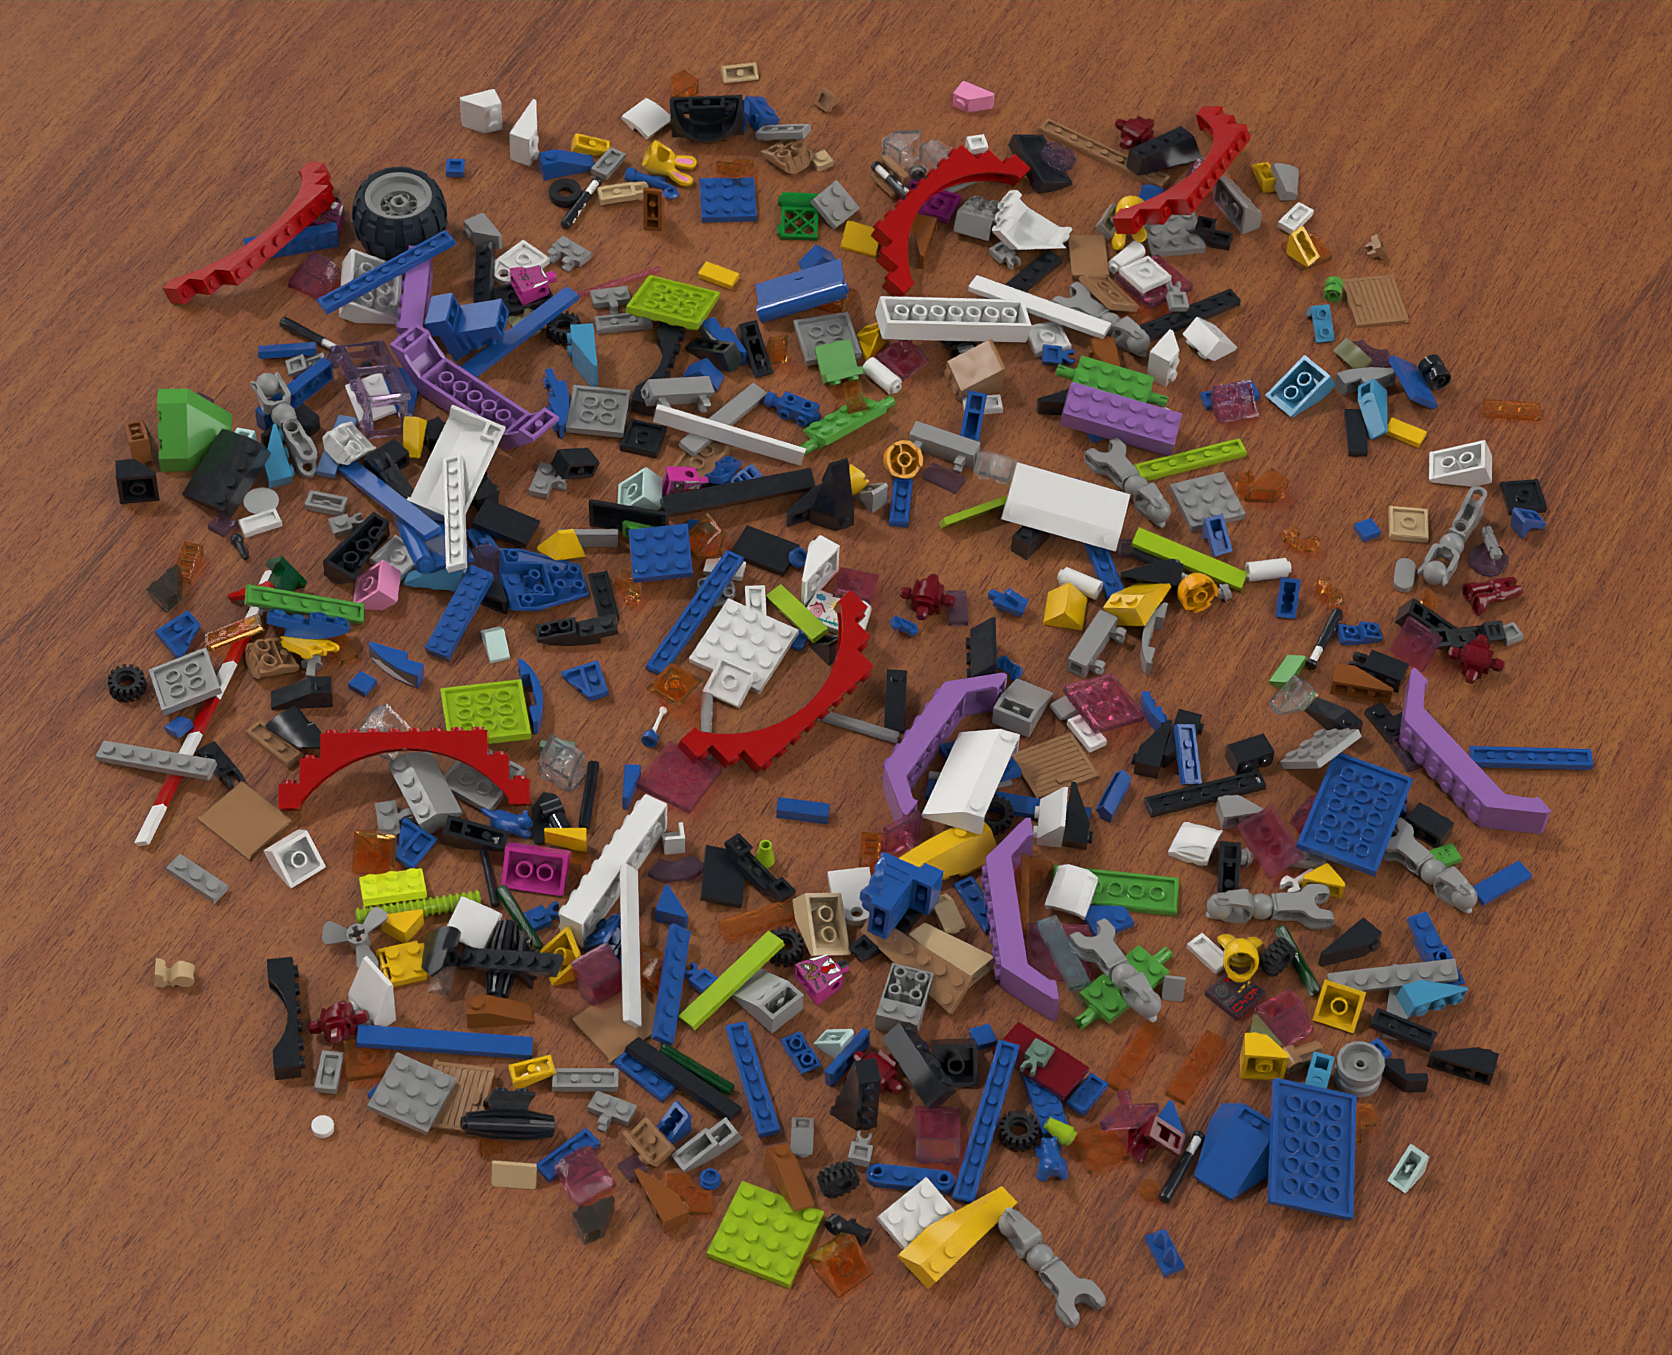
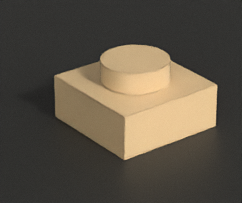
M825 150L813 154L810 162L818 172L834 166V160Z

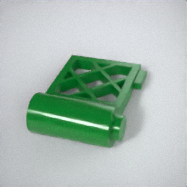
M782 192V195H778V206H781V225H777V236H781L780 240L817 241L818 211L810 201L818 196L819 193ZM785 213H793L796 217L789 220ZM805 214H814V217L810 221L805 219L803 216ZM799 219L805 223L800 228L794 224ZM788 227H792L795 230V232L792 234L784 233V230H786ZM809 227L814 231V234H805L803 230Z

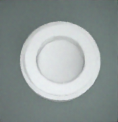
M321 1115L312 1121V1132L316 1137L327 1138L334 1132V1123L329 1116Z

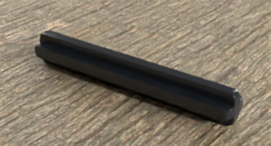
M593 760L588 762L578 828H586V831L590 828L599 772V762Z

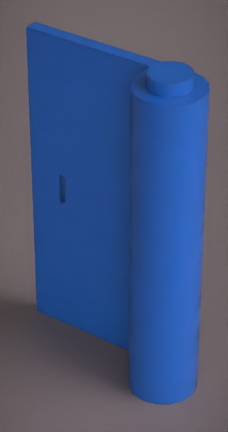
M841 259L756 284L759 303L756 306L760 322L766 323L847 298L850 290L844 279Z
M394 516V524L415 569L419 573H429L446 568L445 521L432 519L441 526L442 532L425 541ZM467 545L468 563L474 561V557Z

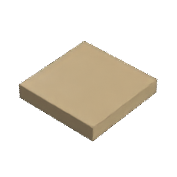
M1389 506V540L1428 543V509Z

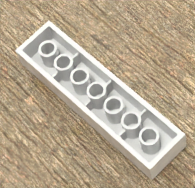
M880 296L875 311L882 339L987 341L992 339L993 342H1026L1032 327L1024 300Z
M647 794L641 800H638L631 815L625 817L621 829L615 831L609 845L606 844L603 848L601 857L593 862L591 871L588 875L585 874L582 877L578 889L572 891L568 903L560 908L558 913L560 917V932L565 927H570L578 947L583 948L586 944L584 942L591 933H594L597 929L596 924L606 916L620 896V865L627 863L638 870L661 838L662 833L666 831L667 803Z

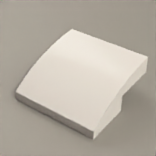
M647 98L621 116V119L632 131L637 129L646 140L671 123L670 115L658 104Z
M461 896L447 926L455 927L461 931L460 943L471 948L486 949L502 914Z

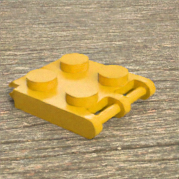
M288 636L280 637L282 639L280 641L282 647L286 648L289 652L301 655L304 659H312L313 655L326 656L329 651H339L338 644L325 638L301 639Z
M416 940L380 948L375 951L376 956L380 959V971L393 984V987L427 980L429 974L421 968L425 943L418 944ZM383 956L386 957L387 964H385V961H384V957H383Z

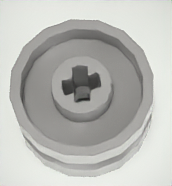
M1361 1041L1351 1042L1342 1047L1337 1056L1333 1072L1337 1088L1344 1093L1357 1095V1098L1370 1096L1377 1091L1385 1068V1059L1381 1051L1374 1045Z

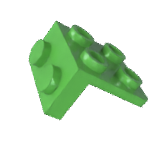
M850 339L815 347V355L823 384L829 383L832 386L840 384L842 379L847 378L848 381L859 379L858 375L863 374L862 366L857 367Z

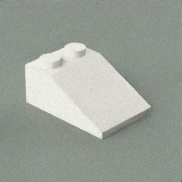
M535 99L530 102L509 133L510 160L531 166L533 161L537 160L539 153Z
M1483 440L1430 452L1429 481L1470 487L1492 483V454L1486 441Z
M822 535L815 541L812 540L808 546L801 589V603L804 606L811 601L816 590H821L838 572L840 546Z
M1062 787L1040 799L1039 806H1035L1034 818L1038 819V826L1034 825L1033 838H1037L1036 845L1061 847L1065 829L1068 787Z
M366 956L361 962L348 993L349 1002L352 1003L355 1013L357 1010L368 1011L369 1021L363 1025L388 1026L396 1021L393 984Z

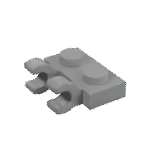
M564 236L553 243L547 251L551 255L549 257L551 263H555L560 257H563L562 262L565 265L561 269L569 272L575 265L581 267L592 258V252Z

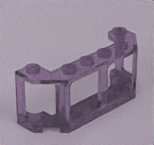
M384 340L331 346L327 360L332 362L333 369H337L341 365L344 377L348 379L350 389L354 391L357 403L363 409L364 413L360 421V429L364 432L366 438L403 435L404 417H413V413H410L408 410V400H411V395ZM366 346L363 351L348 352L346 349L348 347ZM365 358L366 361H377L379 366L357 368L351 359ZM383 373L393 394L370 396L360 376ZM398 404L400 407L398 413L401 421L400 428L372 431L374 426L372 408Z

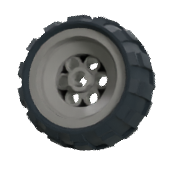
M388 167L370 174L369 178L360 184L352 205L353 227L358 240L361 241L366 252L371 256L389 261L407 251L409 245L416 246L446 230L447 204L440 187L434 179L428 177L427 173L412 169V167Z

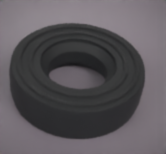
M567 178L554 181L549 188L551 202L563 208L572 207L582 194L580 184L575 180ZM561 190L572 191L570 196H561L558 193Z

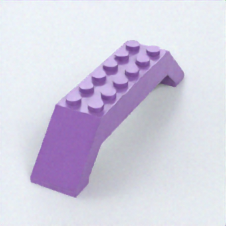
M417 323L390 343L391 350L421 395L450 413L451 406L455 405L505 426L506 429L498 444L505 451L534 442L559 421V416L545 407L540 412L529 413L447 359L430 336V332Z
M1413 668L1405 690L1399 736L1401 746L1412 754L1414 760L1427 770L1428 775L1440 784L1441 789L1448 793L1454 799L1455 804L1467 813L1469 819L1479 827L1537 834L1544 832L1551 810L1538 796L1532 799L1505 794L1423 708L1428 680L1416 668Z
M997 673L944 682L941 688L935 690L931 702L928 701L925 704L923 713L920 716L917 715L912 728L906 730L902 742L895 745L891 757L885 759L882 766L884 769L881 778L883 781L882 790L901 838L906 839L916 824L917 800L912 797V788L939 752L940 745L945 744L963 717L988 711L993 712L995 704L1006 690L1007 674Z
M1025 818L986 857L985 866H982L983 877H981L982 890H985L984 905L988 911L986 918L987 925H990L989 940L990 944H993L992 956L996 966L994 967L995 980H999L1000 988L1046 1018L1055 1021L1057 1020L1059 1002L1056 980H1049L1027 964L1014 872L1026 858H1032L1031 818Z

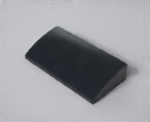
M1012 135L1008 147L1013 155L1016 154L1031 168L1026 176L1037 193L1053 192L1072 185V180L1044 135Z
M589 499L588 502L589 526L618 529V531L623 532V522L625 520L653 527L669 525L667 512Z

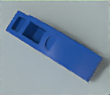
M549 368L545 369V378H542L544 388L548 389L549 406L546 409L559 416V421L552 427L554 432L557 431L559 438H564L569 415L568 388L566 381H557L553 369Z
M274 609V611L268 610L266 616L267 624L283 627L284 636L293 638H330L348 633L350 630V624L345 618L338 616L332 618L323 612H310L308 619H305L300 614L289 615L283 610Z
M1427 911L1407 918L1406 922L1415 938L1413 944L1423 962L1453 959L1448 946H1443ZM1458 967V981L1444 984L1460 986L1465 983Z

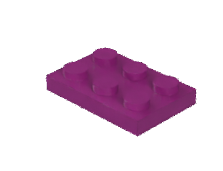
M910 180L907 189L910 190L912 188L915 190L918 182ZM944 190L928 200L917 214L935 217L937 221L949 224L961 202L962 195Z

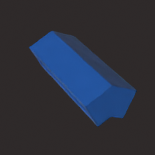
M1124 770L1115 772L1095 809L1099 813V818L1108 822L1112 821L1131 785L1132 777Z
M778 797L776 818L828 824L830 804Z

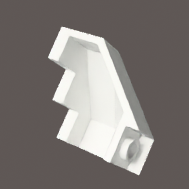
M1009 190L998 204L1000 212L996 213L994 220L996 225L993 226L992 232L1010 250L1066 248L1062 243L1069 238V233L1073 229L1071 227H1059L1028 208L1019 199L1022 194L1018 190Z

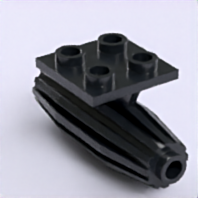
M511 919L500 920L491 941L490 949L539 952L526 929L521 930L520 935L519 924ZM486 972V995L508 999L516 976L522 978L529 989H533L534 980L537 979V976Z
M498 1087L492 1090L483 1101V1106L490 1107L491 1109L466 1112L465 1116H461L460 1129L464 1130L466 1135L490 1140L530 1141L553 1138L555 1118L553 1115L527 1110L531 1101L535 1098L536 1092H529V1089L526 1088L507 1091V1088Z

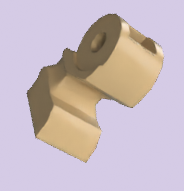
M156 958L154 986L161 988L165 986L174 987L175 985L190 987L194 984L195 966L192 963L178 961L171 968H167L165 966L166 961Z

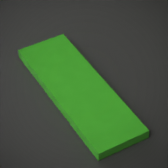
M1054 865L1052 884L1057 872V867L1060 865ZM1084 868L1098 877L1091 905L1124 906L1130 912L1167 916L1177 915L1179 878Z

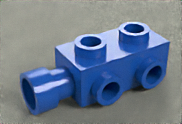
M769 391L765 397V406L777 408L776 414L781 419L794 420L801 427L810 426L811 423L817 422L821 418V413H819L820 404L799 397L796 394L785 391L782 397H778L776 393Z

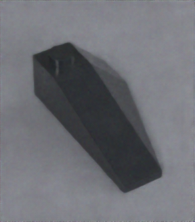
M844 458L828 464L821 480L823 484L820 490H817L815 493L816 500L809 507L808 521L811 524L834 531L847 529L854 525V505L849 460Z

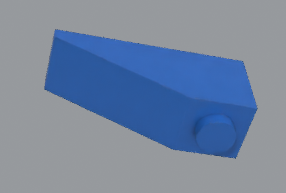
M558 149L538 153L539 170L544 181L589 172L595 164L592 156L588 154Z

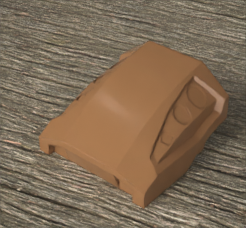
M796 139L780 141L770 148L761 151L765 159L791 174H796L807 168L813 158L812 149L806 147L804 142Z
M280 638L258 639L255 643H248L245 648L246 664L251 676L258 679L298 671L300 666L296 664L292 652L282 647L280 643L282 639Z

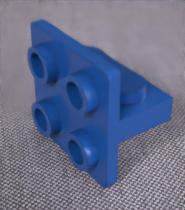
M614 913L609 918H602L596 924L597 929L585 939L584 942L586 944L582 950L584 952L593 950L607 964L611 963L621 950V913Z

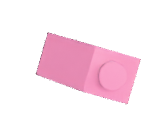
M962 81L953 93L952 107L967 113L992 109L995 93Z

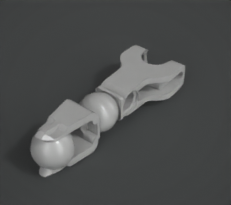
M1074 282L1070 285L1069 294L1071 298L1056 296L1051 300V302L1110 322L1111 328L1106 335L1114 337L1117 348L1128 353L1132 352L1140 357L1147 355L1146 351L1151 342L1149 335L1130 317L1125 316L1120 319L1115 313H1110L1102 304L1090 297V291L1083 284Z
M277 371L275 375L271 373L261 374L256 382H250V387L255 392L263 413L271 415L272 421L282 430L284 441L291 453L293 463L302 478H312L316 475L317 465L315 460L317 459V449L312 439L306 435L300 422L297 420L294 408L290 405L291 393ZM278 390L283 397L281 401L267 400L266 397L274 396ZM308 463L312 470L305 471L302 466Z
M1115 437L1109 440L1108 452L1106 453L1099 452L1094 448L1084 452V461L1092 472L1108 476L1118 487H1121L1123 491L1125 490V493L1130 494V498L1134 499L1135 509L1141 515L1161 528L1165 526V521L1171 514L1168 502L1165 501L1155 483L1148 484L1144 477L1139 476V472L1126 458V445L1119 438Z
M1473 486L1469 490L1452 523V527L1448 530V534H1445L1440 539L1439 544L1435 543L1431 546L1424 563L1417 571L1418 576L1423 575L1425 581L1429 584H1442L1444 587L1456 571L1460 558L1459 554L1463 551L1464 543L1482 519L1483 505L1487 497V491L1484 488ZM1480 494L1482 497L1479 501H1475L1472 496ZM1442 557L1446 560H1449L1450 565L1448 568H1446L1445 564L1434 559H1440Z
M1399 817L1392 833L1394 837L1390 838L1382 860L1397 861L1417 876L1421 875L1424 882L1434 885L1435 895L1452 907H1457L1463 912L1471 913L1472 907L1478 899L1475 888L1468 883L1467 879L1456 867L1446 868L1443 862L1433 859L1434 855L1430 854L1423 845L1414 839L1413 827Z
M1308 884L1302 891L1295 893H1271L1270 897L1263 893L1252 896L1248 889L1232 890L1213 894L1207 901L1206 916L1224 922L1245 924L1248 920H1251L1252 916L1259 920L1270 917L1271 920L1298 921L1311 930L1329 929L1335 923L1334 915L1330 910L1320 909L1316 906V904L1325 903L1330 896L1328 886L1323 884Z
M1104 918L1097 922V936L1085 937L1080 932L1069 935L1070 947L1080 960L1096 963L1104 974L1113 981V984L1117 988L1122 989L1124 1001L1132 1009L1151 1022L1157 1020V1014L1161 1010L1162 1001L1159 995L1152 990L1144 973H1138L1134 966L1128 964V959L1116 945L1115 928L1107 919Z
M1010 1207L1005 1209V1212L998 1221L1001 1234L1007 1237L1020 1259L1027 1258L1029 1267L1034 1271H1039L1038 1276L1056 1298V1315L1068 1328H1074L1079 1323L1080 1316L1074 1304L1079 1302L1086 1303L1094 1310H1099L1106 1305L1104 1294L1093 1281L1077 1278L1058 1256L1054 1257L1052 1248L1042 1243V1234L1038 1228L1019 1211Z

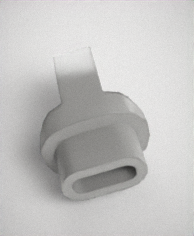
M313 655L312 659H303L301 661L302 668L306 669V679L315 677V671L322 669L323 663L321 662L320 655Z

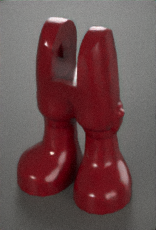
M1515 577L1490 579L1485 583H1465L1462 586V595L1466 601H1472L1471 608L1475 616H1480L1486 612L1488 604L1515 599L1523 593V589L1520 585H1516L1517 580Z

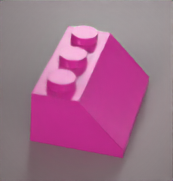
M509 842L505 848L501 886L506 885L508 889L564 896L572 851Z

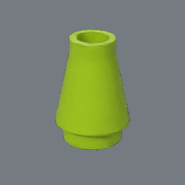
M762 840L759 843L755 858L766 869L775 863V855L772 843L769 840Z
M1049 1117L1043 1126L1053 1137H1057L1061 1145L1064 1144L1067 1147L1077 1135V1132L1073 1130L1074 1127L1052 1117Z

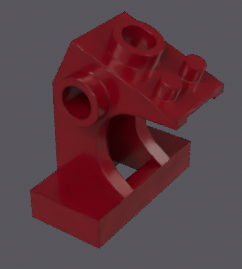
M1150 1116L1148 1121L1138 1122L1128 1128V1150L1126 1152L1141 1164L1145 1163L1149 1150L1156 1148L1157 1145L1172 1155H1180L1186 1135L1158 1116Z

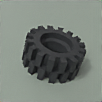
M566 311L565 314L562 312L547 324L548 338L553 343L556 341V345L562 343V346H566L567 333H571L570 329L560 330L558 328H570V325L581 324V320L573 312L569 314V311Z
M122 664L123 668L117 666L116 671L112 669L110 671L111 674H108L109 692L112 698H117L119 702L122 699L124 703H128V699L134 702L135 697L140 699V694L144 695L145 677L143 671L139 670L138 666L133 668V664H129V667H126V664ZM126 680L134 681L130 686L119 685Z
M997 794L993 797L987 812L992 808H998L1003 813L1002 819L991 821L987 817V812L984 818L985 823L991 828L992 832H995V835H999V832L1004 833L1005 829H1009L1014 817L1013 806L1010 805L1011 802L1009 800L1006 801L1004 796L999 798Z
M785 926V930H782V927H778V931L775 929L771 930V933L783 940L784 943L792 945L793 948L788 951L779 950L770 959V963L774 964L777 962L776 966L778 967L784 964V968L789 963L791 966H794L795 962L798 963L803 956L804 943L801 933L799 931L796 933L794 928L789 931L788 926Z
M1284 937L1275 939L1273 944L1270 943L1268 948L1263 950L1264 953L1260 954L1258 966L1270 977L1277 976L1279 972H1283V969L1287 968L1288 964L1293 961L1292 958L1296 956L1297 950Z
M1016 1109L1015 1114L1012 1110L1009 1111L1008 1115L1005 1114L1000 1121L999 1140H1002L1003 1146L1007 1145L1008 1150L1014 1148V1152H1018V1149H1021V1152H1025L1026 1147L1028 1150L1032 1149V1145L1035 1146L1038 1139V1120L1036 1118L1033 1119L1032 1113L1027 1115L1026 1110L1020 1113V1109ZM1014 1126H1021L1027 1130V1133L1017 1136L1011 1133L1010 1129Z
M839 1161L836 1162V1165L832 1163L829 1165V1168H823V1171H820L819 1175H817V1181L822 1194L825 1197L827 1196V1198L832 1196L837 1198L838 1195L844 1196L846 1192L849 1194L851 1189L855 1190L856 1186L860 1184L859 1175L854 1163L852 1164L851 1161H843L842 1163Z

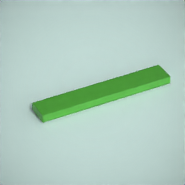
M247 584L245 588L244 605L271 610L280 609L284 612L309 616L310 612H323L332 618L336 616L343 617L349 623L362 625L364 622V604L251 584Z

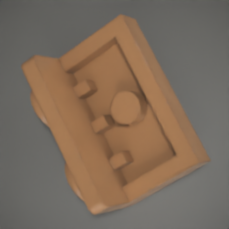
M887 154L881 156V167L907 188L909 174ZM878 172L871 173L870 177L891 197L899 195L885 182V179Z
M645 1117L631 1132L627 1130L623 1132V1135L627 1138L626 1144L631 1149H636L639 1152V1159L647 1166L650 1164L658 1167L676 1149L648 1117Z

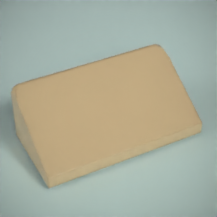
M756 62L727 65L720 68L724 84L759 80Z
M492 1161L491 1184L493 1187L532 1190L536 1188L537 1164Z

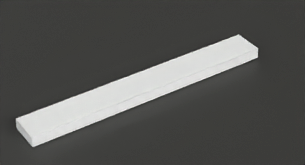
M978 275L968 286L969 292L989 299L1024 300L1028 313L1101 339L1106 336L1111 328V323Z
M658 404L656 407L653 422L799 466L802 464L806 448Z
M461 454L443 459L445 551L448 573L467 568L464 459Z
M625 863L620 865L623 1021L634 1028L641 1027L638 871Z

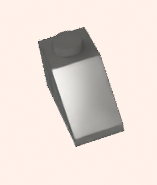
M484 213L464 220L463 234L473 245L479 246L492 240L496 244V249H502V235Z
M1239 795L1218 797L1216 812L1221 829L1262 824L1263 808Z
M792 1117L790 1150L796 1157H807L808 1154L813 1155L814 1118Z

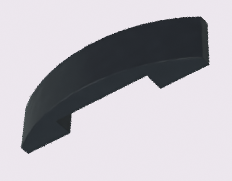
M1501 620L1483 622L1478 626L1448 629L1447 626L1430 628L1428 630L1433 648L1440 650H1449L1450 647L1463 649L1465 643L1470 645L1471 639L1476 640L1480 634L1487 637L1488 644L1506 639Z
M740 833L725 841V848L736 867L759 891L779 902H783L795 894L796 890L783 877L776 879L750 853L753 847Z
M909 908L895 928L905 934L919 920L923 913ZM865 934L849 946V949L863 962L882 953L879 947Z

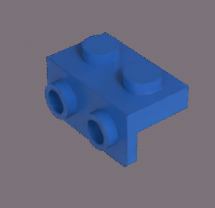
M761 96L745 97V100L750 103L749 116L746 120L755 131H758L763 124H778L780 119L775 114L776 112L766 103V99Z

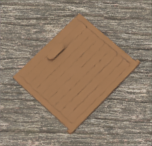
M1392 273L1383 276L1342 279L1344 282L1343 290L1356 328L1409 323L1408 315Z
M1073 732L1017 752V755L1012 753L1013 758L1022 770V778L1035 798L1042 799L1062 787H1068L1069 789L1071 788L1072 781L1080 785L1099 777L1074 737Z
M243 781L201 817H197L200 823L249 861L252 860L253 855L292 822L289 817Z
M621 985L572 1018V1021L608 1059V1064H612L624 1053L626 1046L637 1037L645 1041L652 1036L656 1007L641 992V1027L634 1028L623 1021Z
M435 1059L432 1068L455 1077L456 1084L431 1129L464 1132V1130L460 1129L461 1116H465L466 1112L486 1109V1106H483V1101L490 1093L496 1069L440 1062L438 1059Z

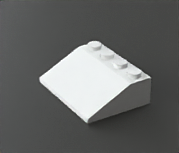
M351 249L342 262L341 286L387 261ZM402 274L339 308V317L354 323L397 324V321H400L398 319V308H401Z

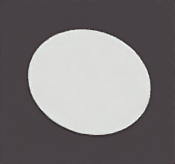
M255 488L244 497L245 508L254 514L276 508L279 503L277 493L269 488Z

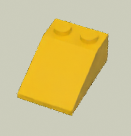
M1136 583L1112 594L1103 608L1105 612L1118 617L1117 625L1145 626L1171 588V585L1164 583Z

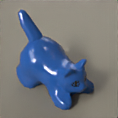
M484 807L481 808V812L489 817L491 827L509 831V834H515L523 839L532 837V832L528 829L533 825V821L528 815L527 810L519 815L505 810L492 811Z
M1055 1136L1052 1138L1043 1137L1041 1144L1034 1148V1154L1040 1161L1036 1178L1042 1182H1046L1050 1176H1058L1061 1180H1066L1069 1176L1067 1163L1061 1157L1062 1149L1057 1144L1058 1139Z

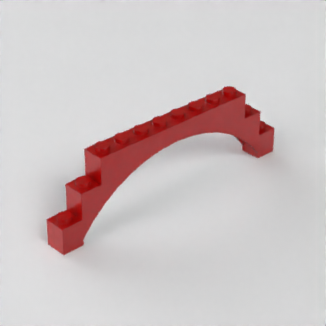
M1203 106L1196 114L1199 130L1205 131L1213 138V145L1206 159L1187 178L1167 191L1139 204L1119 209L1112 218L1116 233L1137 234L1143 225H1164L1171 215H1191L1250 141V132L1247 129V125L1237 124L1234 115H1225L1222 106Z
M963 145L957 149L953 148L947 154L948 158H942L936 165L938 167L936 170L932 168L927 173V178L925 180L922 178L916 184L917 188L915 190L911 188L905 195V200L900 199L895 204V209H890L883 216L885 219L883 221L879 219L872 227L875 230L870 236L882 246L878 252L880 256L876 262L888 272L884 277L886 281L882 288L892 297H903L914 285L915 282L911 279L908 264V239L917 212L928 200L945 189L969 182H1000L1015 187L1031 168L1016 154L1010 159L1006 157L1001 161L989 149L984 154L980 152L975 157Z
M309 162L298 171L302 179L299 193L285 213L262 234L230 255L194 272L174 277L162 287L170 303L185 305L196 294L212 295L223 285L239 286L336 202L332 193L334 188L330 182L332 177L325 163Z
M852 590L836 603L833 610L837 613L838 644L830 674L815 697L794 715L764 729L745 733H710L699 731L694 727L680 740L677 747L693 764L698 760L702 762L711 753L725 769L730 764L735 766L743 759L756 774L762 769L766 771L773 764L772 760L776 756L781 758L787 752V746L790 744L794 746L802 738L800 735L804 731L808 733L816 726L815 721L818 719L822 721L830 713L828 710L832 706L836 708L844 701L843 696L846 694L850 696L858 688L857 684L860 681L864 683L872 676L870 672L874 666L862 654L869 646L867 642L871 636L858 624L865 618L866 615L864 613L868 606Z
M439 727L430 728V731H422L421 728H409L407 732H401L399 728H390L388 732H380V729H367V732H359L358 729H348L347 733H338V730L334 729L326 730V733H320V758H317V755H305V758H299V783L296 780H284V784H278V809L280 811H302V805L325 780L343 768L375 755L399 751H416L442 755L472 767L487 777L509 799L510 807L531 806L530 779H526L524 775H516L514 779H510V756L505 754V751H493V755H489V732L484 730V727H472V730H463V727H452L451 731H442V728Z

